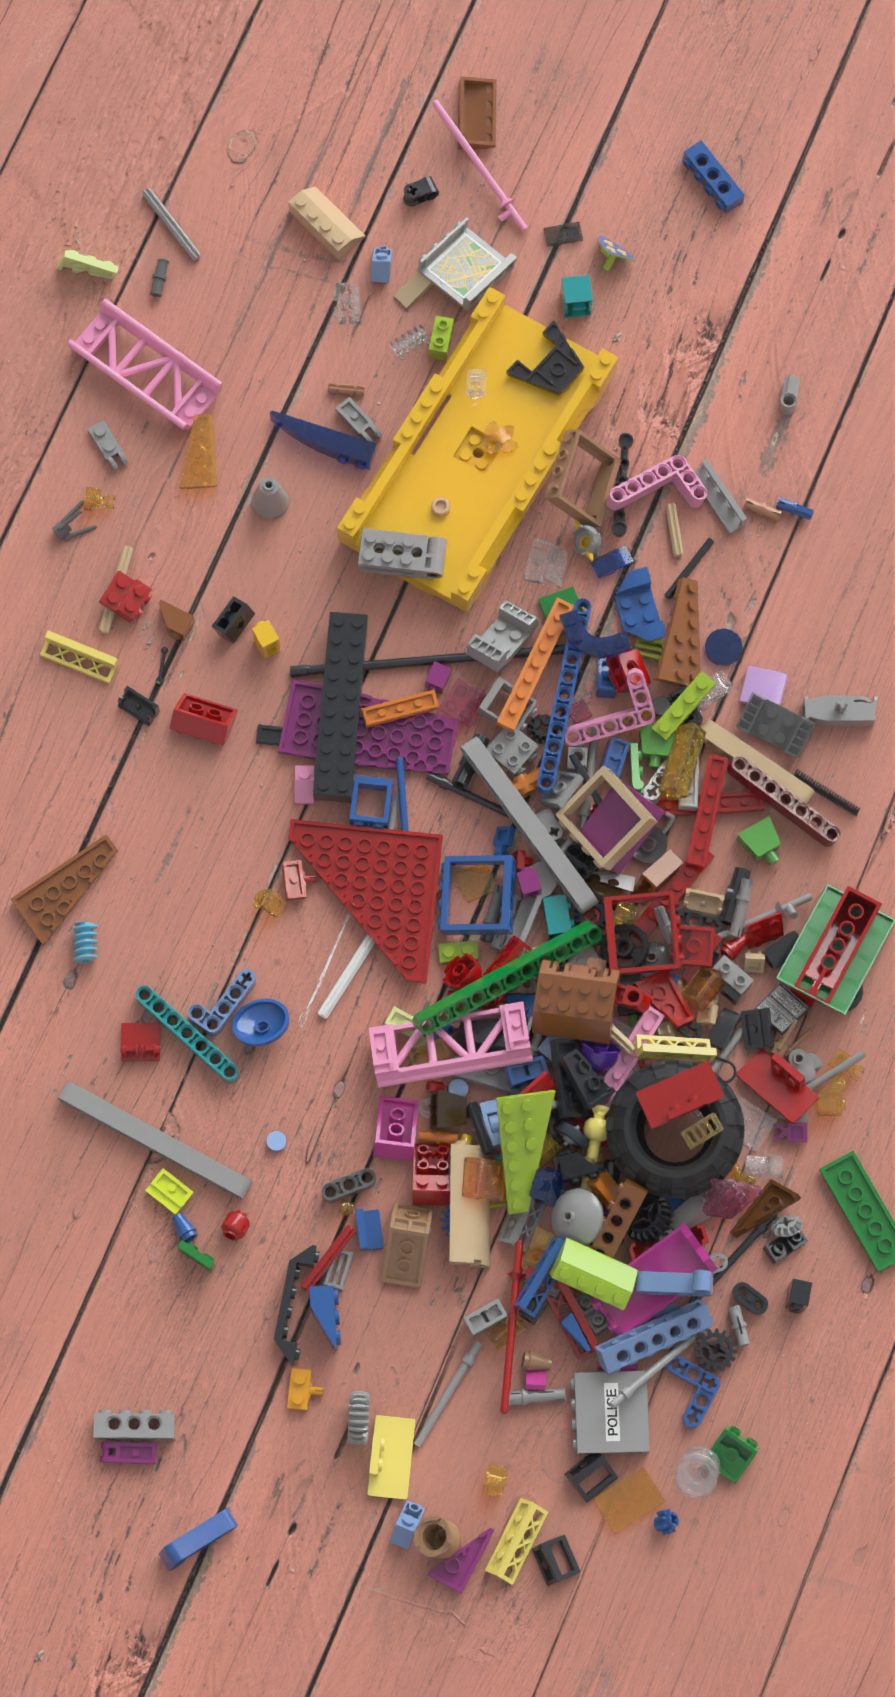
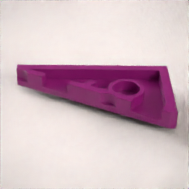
M489 1528L469 1544L458 1550L454 1556L447 1558L436 1568L428 1572L427 1576L462 1594L494 1529Z

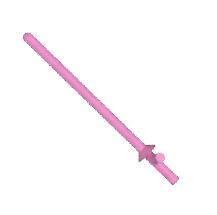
M434 100L432 103L433 107L501 201L500 210L506 208L498 218L503 222L511 216L522 232L527 230V225L512 205L515 199L505 196L440 102Z

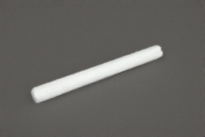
M368 934L317 1014L321 1018H328L375 943Z

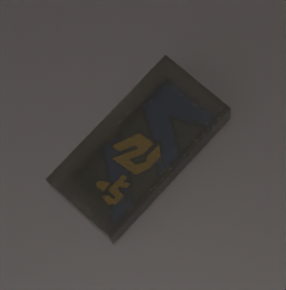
M580 222L543 228L547 247L583 241Z

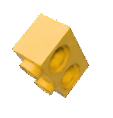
M270 621L256 623L254 628H252L253 641L262 657L266 659L281 651L280 639Z

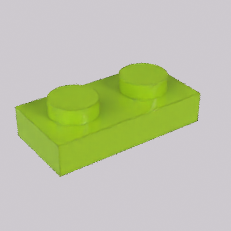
M477 940L438 944L440 964H448L456 956H465L464 953L472 955L478 961Z

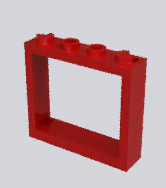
M673 891L603 897L610 974L612 969L620 970V976L681 970L680 965H684L683 953L679 954L678 946H682L681 934H677V927H680V916L675 915V908L679 907L678 896H674ZM668 900L674 964L618 969L612 905Z

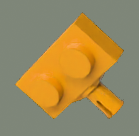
M291 1369L288 1409L308 1411L311 1396L324 1395V1387L312 1386V1370Z

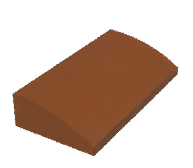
M461 76L459 80L458 129L472 149H488L496 146V79ZM457 142V149H463L460 143Z

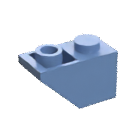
M386 246L374 248L371 282H390L393 249H389Z
M407 1500L389 1542L409 1549L414 1537V1531L418 1528L425 1508Z

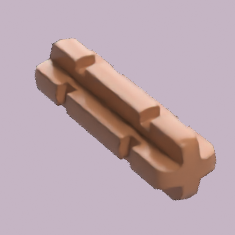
M330 382L328 392L332 394L339 392V394L343 395L356 394V396H364L365 387L364 385L354 386V384L345 383L337 385V383Z

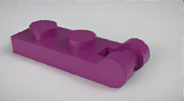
M101 1442V1448H103L102 1456H100L101 1463L156 1464L157 1443ZM111 1449H116V1456H110Z

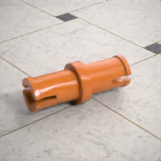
M419 1129V1142H436L437 1145H440V1143L455 1144V1141L459 1140V1132L441 1131V1129H437V1131Z

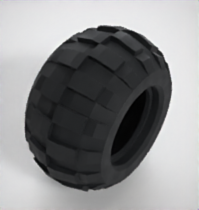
M664 1060L652 1063L636 1071L626 1079L616 1092L608 1111L606 1120L607 1143L616 1166L627 1179L649 1189L648 1193L657 1197L668 1199L689 1198L714 1188L734 1168L743 1147L745 1124L741 1106L731 1087L714 1072L723 1091L724 1098L698 1109L703 1115L707 1127L706 1140L701 1150L694 1157L686 1161L669 1162L657 1157L649 1149L644 1136V1126L647 1118L636 1092L699 1065L691 1061Z

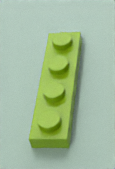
M701 671L656 722L652 730L667 742L715 687L716 682Z

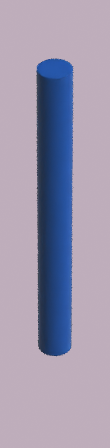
M396 757L401 830L409 831L403 757Z

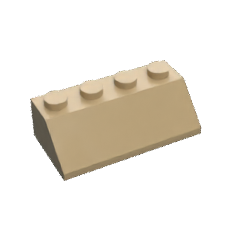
M316 187L301 190L288 201L289 212L338 260L365 238V235Z

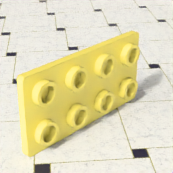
M376 1415L369 1470L368 1496L407 1499L415 1419Z

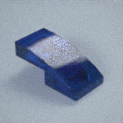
M625 545L596 558L590 564L600 579L614 574L618 569L632 565L634 559Z

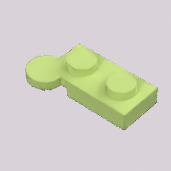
M394 1006L385 1024H393L394 1026L412 1023L413 1016ZM415 1030L405 1031L401 1033L408 1037H411ZM424 1034L418 1039L413 1047L414 1049L422 1050L426 1047L427 1041L423 1036Z

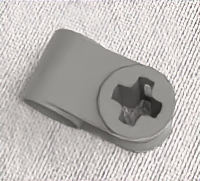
M547 807L535 815L554 841L560 844L563 834L562 827L557 822L553 812Z

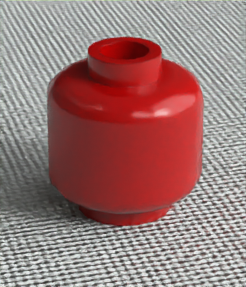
M243 1211L229 1212L221 1225L223 1235L232 1241L242 1239L250 1226V1221Z

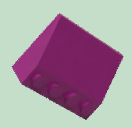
M621 780L649 813L659 821L665 811ZM611 787L580 832L604 858L641 818ZM654 826L614 865L612 870L620 875Z

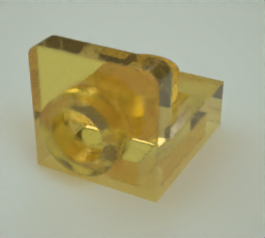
M265 889L255 895L253 907L262 908L274 918L280 916L287 901L271 889Z

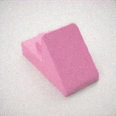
M295 765V804H314V766Z

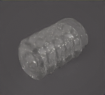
M419 324V327L415 326L413 331L408 330L407 335L402 334L401 339L397 337L394 339V342L390 341L388 345L396 359L400 357L406 360L405 353L411 357V350L417 353V346L424 349L423 343L425 342L429 346L430 340L423 326Z

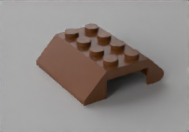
M543 960L539 971L533 1008L532 1033L610 1044L613 1027L611 1022L617 986L619 987L620 970L612 969L609 976V969L605 968L603 976L600 978L596 977L598 974L597 967H592L590 973V966L573 964L570 971L571 963H566L564 971L558 972L559 962L554 961L551 968L552 961Z

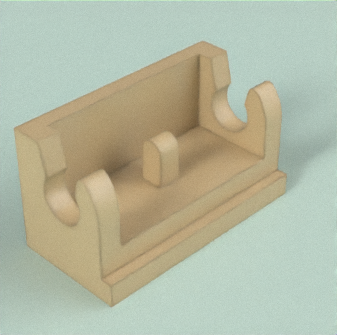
M687 888L682 909L719 919L724 896Z

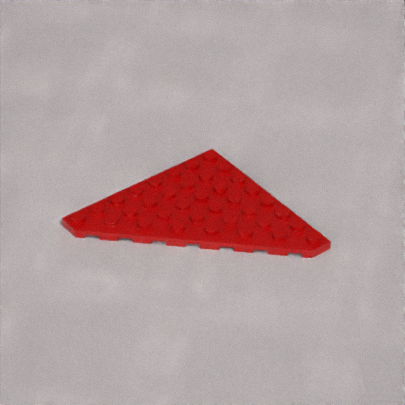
M291 819L288 836L290 842L407 982L427 984L443 835Z

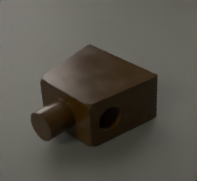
M441 1090L430 1093V1129L466 1125V1119L471 1118L467 1109L466 1097Z

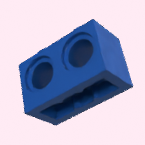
M543 1055L533 1058V1062L510 1065L504 1070L510 1090L532 1083L544 1071L549 1075Z

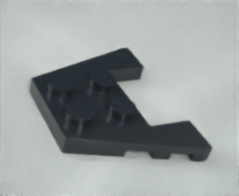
M553 320L542 334L556 345L533 371L519 360H516L506 371V374L560 396L582 373L584 365L566 341V337L559 330L557 323Z

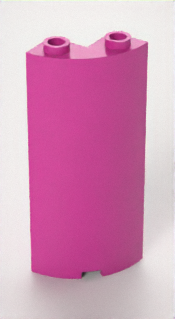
M685 1223L628 1264L638 1271L693 1273L694 1270H707L713 1273L718 1269ZM635 1281L633 1292L624 1310L591 1296L593 1300L590 1303L596 1311L601 1310L609 1321L607 1327L612 1334L617 1333L621 1335L639 1327L680 1296L639 1294L635 1292Z

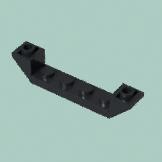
M316 1245L310 1246L289 1260L274 1341L290 1365H294L295 1360L299 1361L301 1349L297 1348V1343L283 1340V1338H287L289 1326H286L287 1318L291 1319L293 1307H290V1301L295 1299L297 1287H293L295 1279L298 1280L300 1275V1268H297V1266L313 1268L314 1263H318L320 1252L317 1251Z

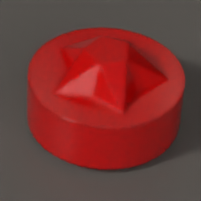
M429 1080L426 1083V1089L430 1092L437 1090L445 1091L446 1084L443 1082Z

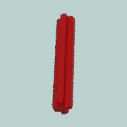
M347 1225L305 1278L301 1284L305 1291L310 1292V1287L316 1285L356 1233L353 1227Z

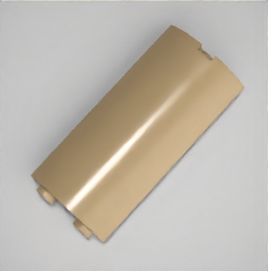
M455 1141V1144H451L450 1265H470V1268H490L491 1209L489 1206H491V1155L485 1156L480 1145H467V1141Z

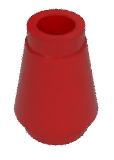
M741 934V937H736L726 942L720 949L721 955H725L730 960H735L747 945V938Z

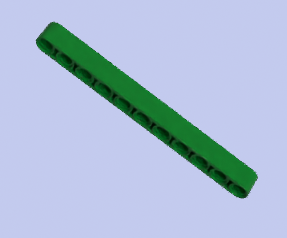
M591 921L582 922L419 1011L414 1015L412 1024L424 1035L437 1031L539 975L543 960L552 961V967L554 961L561 963L597 943L603 935L601 928Z

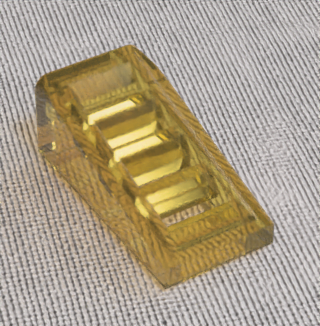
M713 1112L680 1132L689 1149L692 1150L724 1130V1127ZM712 1119L717 1127L716 1130H713L708 1120ZM704 1123L710 1131L708 1135L701 1126ZM697 1127L704 1136L701 1139L695 1131ZM689 1132H692L697 1140L695 1143H693L688 1135Z

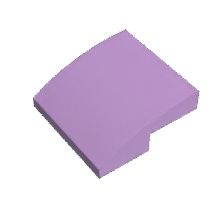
M748 666L740 702L746 704L751 693L754 692L781 705L788 675L769 669Z

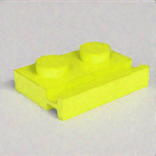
M164 1168L145 1190V1192L175 1215L178 1214L180 1209L183 1208L194 1194L192 1190Z

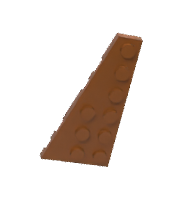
M683 577L678 580L674 596L675 605L670 612L672 617L670 623L667 624L661 648L663 653L661 659L658 660L657 666H659L658 673L654 676V680L680 687H688L700 673L698 581Z
M107 835L11 898L12 903L43 946L118 852Z

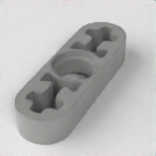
M675 759L665 760L644 788L643 796L657 804L679 773L680 765ZM671 766L674 767V769H671L669 773L666 774L667 768H671ZM664 779L666 784L659 785L656 783V780ZM655 789V796L649 797L648 795H651Z

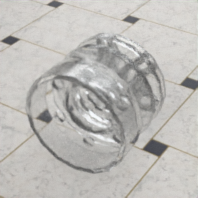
M703 1446L687 1449L682 1454L675 1473V1481L678 1488L685 1495L692 1498H701L709 1495L714 1490L720 1474L718 1456L711 1449Z

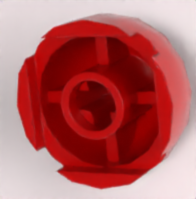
M464 953L465 956L454 957L444 970L446 976L443 978V981L454 991H458L482 977L480 964L468 953Z

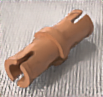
M747 497L743 506L744 509L755 512L760 517L765 516L776 522L779 521L782 513L781 510L767 506L765 502L762 504Z

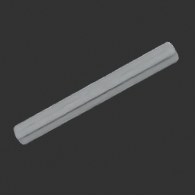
M151 188L142 192L143 197L193 261L198 260L201 257V253Z

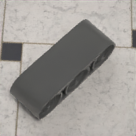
M366 1168L329 1182L322 1188V1198L325 1202L331 1204L368 1190L375 1185L376 1175L373 1170ZM369 1174L373 1180L370 1183H364L362 1177ZM346 1182H352L354 1188L346 1190L343 1185ZM328 1189H334L336 1195L330 1198L325 1195V1192Z

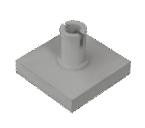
M560 771L557 774L553 793L549 796H541L538 801L542 805L562 809L574 796L573 793L584 778L580 774Z

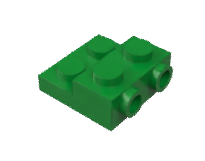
M727 1425L703 1461L736 1484L760 1448L757 1447L758 1443L751 1437L746 1439L740 1435L742 1432L736 1426L732 1425L729 1427Z

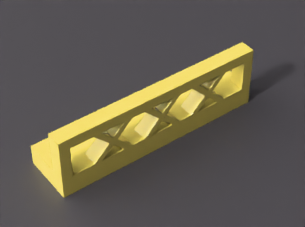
M47 631L45 636L46 642L40 653L41 657L110 684L119 665L117 658ZM50 645L57 647L59 653L55 655H50L46 652ZM73 653L77 660L69 663L65 661L63 655ZM90 660L94 667L84 669L80 662ZM107 667L111 670L108 677H104L99 674L98 669Z
M651 1035L635 1036L637 1059L686 1060L704 1063L706 1061L711 1062L717 1056L716 1048L710 1047V1039ZM641 1041H647L649 1044L641 1045ZM660 1042H665L667 1045H658V1044H659ZM678 1043H682V1044H684L685 1046H676V1045H677ZM698 1044V1045H704L705 1047H695V1046Z
M520 1498L485 1571L513 1585L545 1521L548 1511L531 1501ZM537 1510L540 1512V1515L538 1519L533 1522V1515ZM529 1529L530 1535L528 1539L524 1540V1533ZM521 1548L519 1557L515 1558L516 1550ZM511 1566L512 1572L508 1578L504 1574L507 1568Z

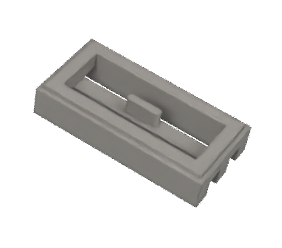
M346 1250L340 1252L341 1256L333 1283H330L329 1280L335 1260L328 1268L323 1286L333 1285L334 1289L343 1291L354 1255L353 1252ZM348 1255L341 1283L336 1285L344 1257Z

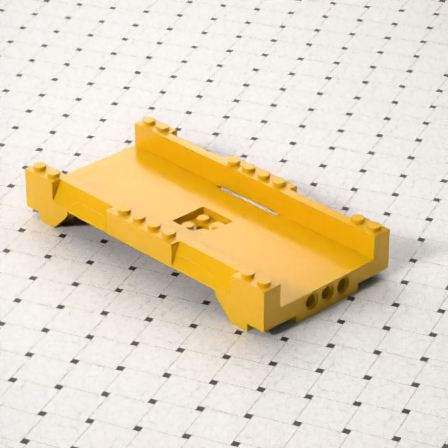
M489 287L472 313L470 325L439 375L436 373L433 375L393 438V448L361 498L356 497L338 525V541L360 553L363 528L427 535L429 538H445L447 540L442 578L430 580L404 576L397 577L429 595L437 596L468 613L474 601L478 599L486 586L496 560L553 471L565 430L578 429L588 411L590 412L599 403L617 371L618 357L603 348L597 355L566 338V341L584 365V370L560 396L508 376L506 371L516 360H519L533 371L556 345L542 335L547 327L505 305V295ZM450 395L451 398L415 455L411 454L444 400ZM476 453H480L483 456L481 458H476L473 455ZM438 497H444L450 502V512L444 517L434 515L431 509L433 500Z

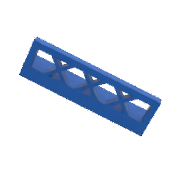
M559 1237L552 1238L513 1305L532 1318H535L556 1282V1279H553L551 1276L547 1277L546 1273L555 1262L556 1256L564 1243V1240ZM544 1280L546 1288L543 1293L537 1294L536 1290ZM534 1297L535 1307L533 1311H530L526 1307Z

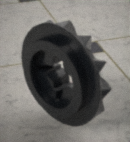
M538 714L528 724L530 738L540 744L546 743L548 728L545 735L542 730L537 729L540 728L541 722L544 726L549 727L551 717L547 714ZM555 729L552 732L557 735L558 729Z

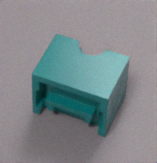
M582 275L562 278L560 294L564 318L591 315L593 297L590 276Z

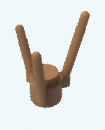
M795 1019L782 1040L778 1039L777 1041L779 1032L775 1031L773 1037L774 1046L770 1047L769 1052L772 1055L777 1052L781 1057L785 1056L787 1058L789 1053L812 1032V1028H809L787 1048L789 1045L786 1041L798 1022Z

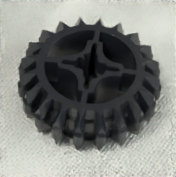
M647 1193L627 1231L628 1236L634 1241L643 1244L647 1242L652 1244L654 1240L659 1241V1236H665L664 1232L670 1230L669 1224L673 1223L671 1218L675 1216L672 1212L674 1208L669 1200Z

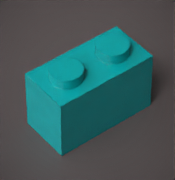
M566 894L543 898L542 905L548 939L555 938L575 927L573 918L569 917V911H572L570 900L566 899Z

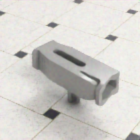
M821 696L812 699L804 697L803 717L821 726H874L878 697H874L872 703H870V698L864 696Z

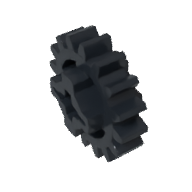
M716 1328L714 1333H712L708 1329L707 1335L701 1333L702 1340H696L699 1346L694 1347V1351L698 1352L695 1355V1359H701L699 1365L705 1364V1370L712 1367L713 1372H716L717 1368L722 1372L724 1371V1365L728 1368L731 1366L729 1360L735 1361L736 1358L732 1354L737 1353V1350L733 1349L736 1342L730 1341L732 1335L725 1336V1330L719 1333L718 1328ZM717 1337L716 1341H706L710 1338ZM724 1341L726 1342V1344H727V1346H728L729 1352H728L727 1350H725V1348H724V1345H723V1342H724ZM718 1346L719 1352H717L716 1355H714L712 1353L713 1350L711 1348ZM702 1348L707 1352L708 1359L704 1357ZM719 1358L724 1360L721 1363H714Z

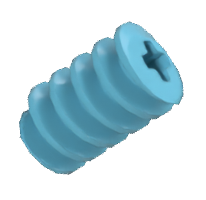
M91 922L74 923L77 926L74 928L76 935L73 936L74 940L77 941L73 944L74 948H76L73 954L76 957L73 959V962L79 964L92 963V959L98 958V955L92 954V952L98 950L97 947L92 946V944L98 943V940L93 939L94 936L98 935L97 932L93 931V929L98 928V925Z

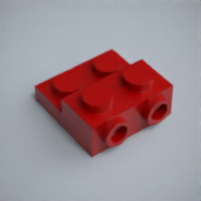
M118 570L100 598L99 603L130 623L134 618L138 620L143 610L140 608L143 603L147 605L150 601L152 589L138 579L133 580Z
M687 925L677 927V934H681L682 946H678L679 954L683 953L684 965L680 966L712 967L715 928ZM670 949V960H673L674 964L673 949Z

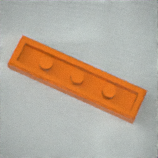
M430 690L362 708L361 712L365 726L369 728L439 709V703L435 690Z

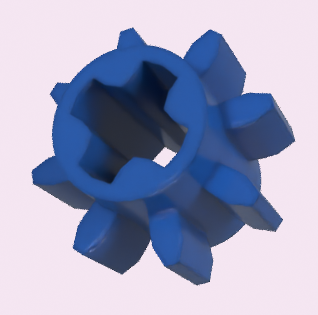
M670 1509L656 1512L658 1516L654 1518L656 1530L662 1531V1535L676 1532L675 1527L679 1524L676 1513L671 1512Z

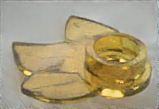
M495 421L490 422L485 428L484 449L489 453H496L498 451L510 453L518 447V444L512 440L514 427L503 426L499 428ZM493 442L496 445L494 447H491L489 443Z

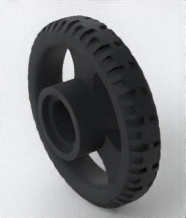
M622 923L615 925V934L619 933L620 938L615 941L617 959L619 957L626 960L635 959V962L631 965H618V969L641 967L646 962L650 950L646 934L642 929L633 924ZM606 932L600 944L602 959L607 960L606 965L610 968ZM631 932L636 933L640 937L642 949H636V945L629 940ZM628 944V950L621 952L622 946Z

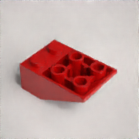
M414 1144L412 1205H450L451 1144Z

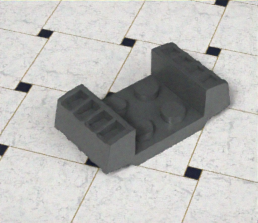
M752 692L736 724V728L747 734L751 733L785 750V753L800 758L817 724Z

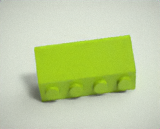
M566 1237L549 1273L553 1279L624 1310L633 1292L638 1270Z

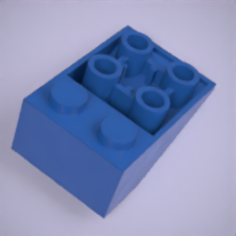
M333 1285L310 1287L311 1312L334 1351H336L337 1345H341L340 1330H336V1325H340L339 1310L335 1311V1306L339 1305L338 1291H334Z

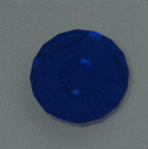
M726 628L713 631L707 637L705 643V654L716 665L729 666L735 663L740 658L743 649L739 635Z

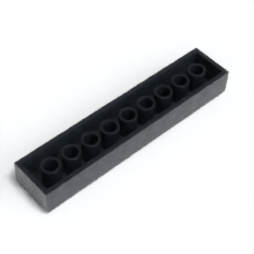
M330 612L313 788L314 800L352 802L368 628V615Z

